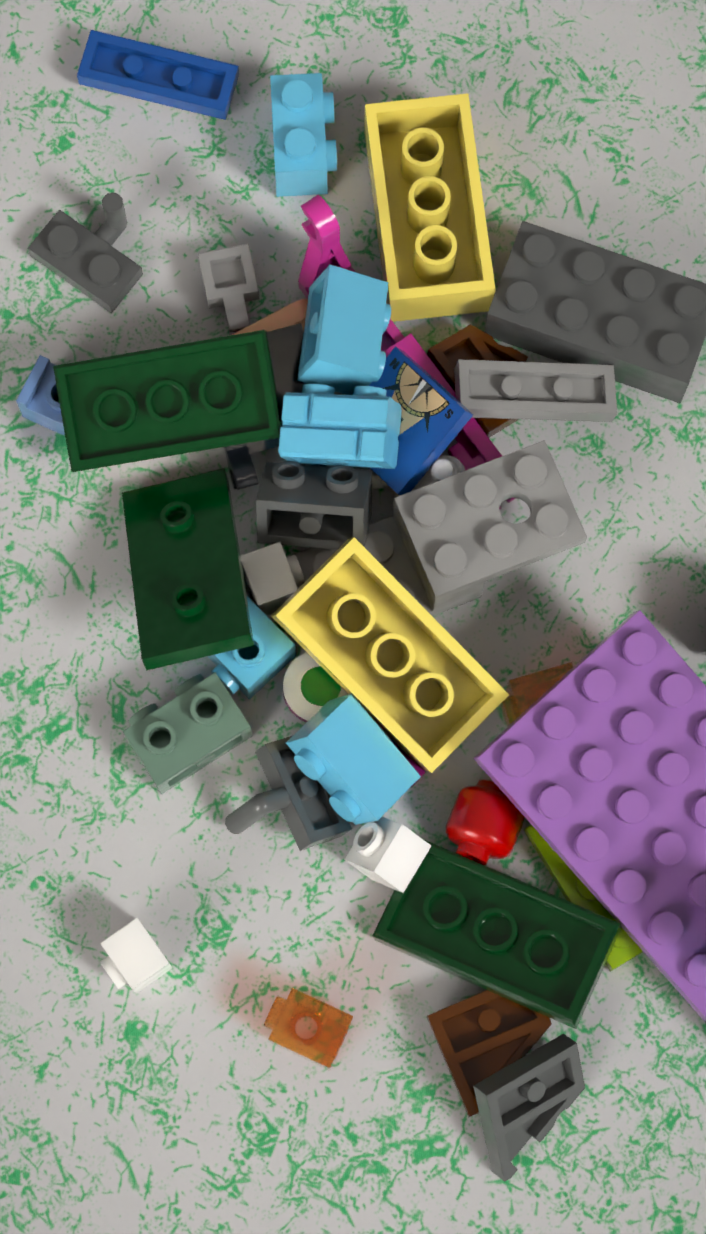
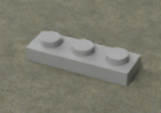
M458 359L454 368L456 399L473 414L471 418L612 422L617 415L614 365Z

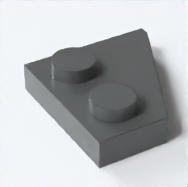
M565 1034L556 1037L474 1085L491 1171L504 1182L512 1178L518 1170L511 1161L528 1140L533 1137L538 1142H541L555 1125L559 1114L568 1109L585 1089L577 1043Z

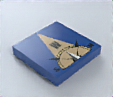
M395 346L386 357L385 367L380 379L377 382H372L369 386L387 390L386 397H391L401 405L402 414L400 434L398 435L397 466L395 469H371L398 495H403L413 490L471 419L473 414L406 352Z

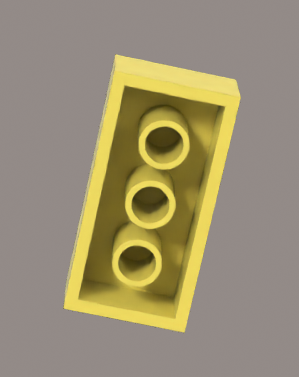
M469 94L365 104L364 134L383 281L388 282L386 303L391 305L390 319L396 322L488 312L495 295V282Z
M355 537L348 539L271 615L348 694L352 693L372 719L423 770L430 773L509 696L500 684Z

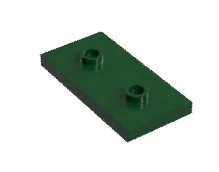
M266 330L53 366L71 472L280 438L282 420Z
M225 468L122 492L141 659L146 671L253 646L254 640L234 511Z
M426 841L431 845V848L404 893L397 890L393 891L372 935L375 941L577 1029L621 931V924Z

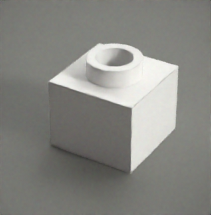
M281 542L241 555L243 575L253 602L266 615L274 613L298 589L297 587L305 582L296 555L286 557Z
M381 817L378 821L368 822L359 829L355 835L353 846L344 860L371 880L404 893L431 845L403 824Z
M135 918L100 943L109 955L100 963L118 989L128 983L137 994L172 969V966L138 918Z

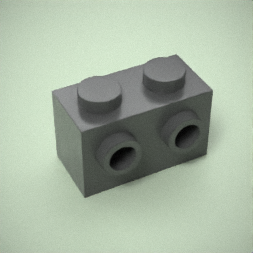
M293 461L280 463L266 462L256 497L257 543L275 544L281 542V545L339 549L348 539L355 537L365 547L372 515V470L355 469L345 465L334 467L304 465Z

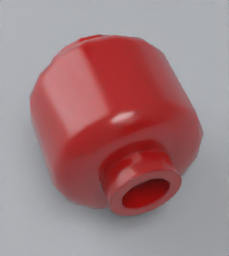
M479 780L477 785L467 786L460 790L446 823L445 830L448 838L458 846L456 854L482 865H487L489 859H504L512 853L525 817L493 781Z

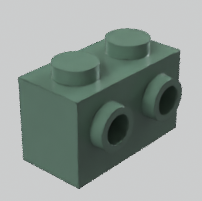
M216 672L204 679L202 674H198L186 680L175 689L176 698L158 708L156 703L142 708L128 720L131 726L123 731L127 742L161 794L253 736L250 724Z

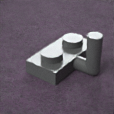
M108 193L103 197L102 206L106 220L95 234L59 209L28 247L32 258L111 314L143 275L141 266L112 247L113 243L127 227L123 199L117 193Z
M290 736L267 743L255 752L272 790L259 793L226 817L225 825L231 833L240 834L265 815L281 810L299 850L302 851L342 837L352 830L349 821H346L334 811L329 802L331 796L317 780L307 777L298 768L294 761L295 753L286 744L292 737Z

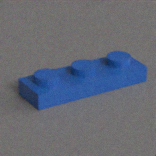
M91 30L77 78L80 85L226 120L239 77V66Z

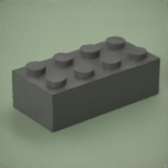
M522 221L489 308L484 332L493 336L495 340L562 363L614 365L616 382L681 403L706 337V283Z

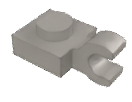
M249 244L198 253L208 308L224 306L229 335L249 326L250 322L245 302L260 299Z

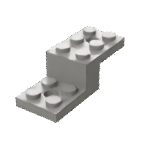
M545 440L394 498L393 516L369 525L365 548L432 616L481 598L486 581L586 542L587 535ZM507 499H521L528 505L530 517L522 523H510L502 517L499 507ZM310 547L295 553L305 581L338 549Z

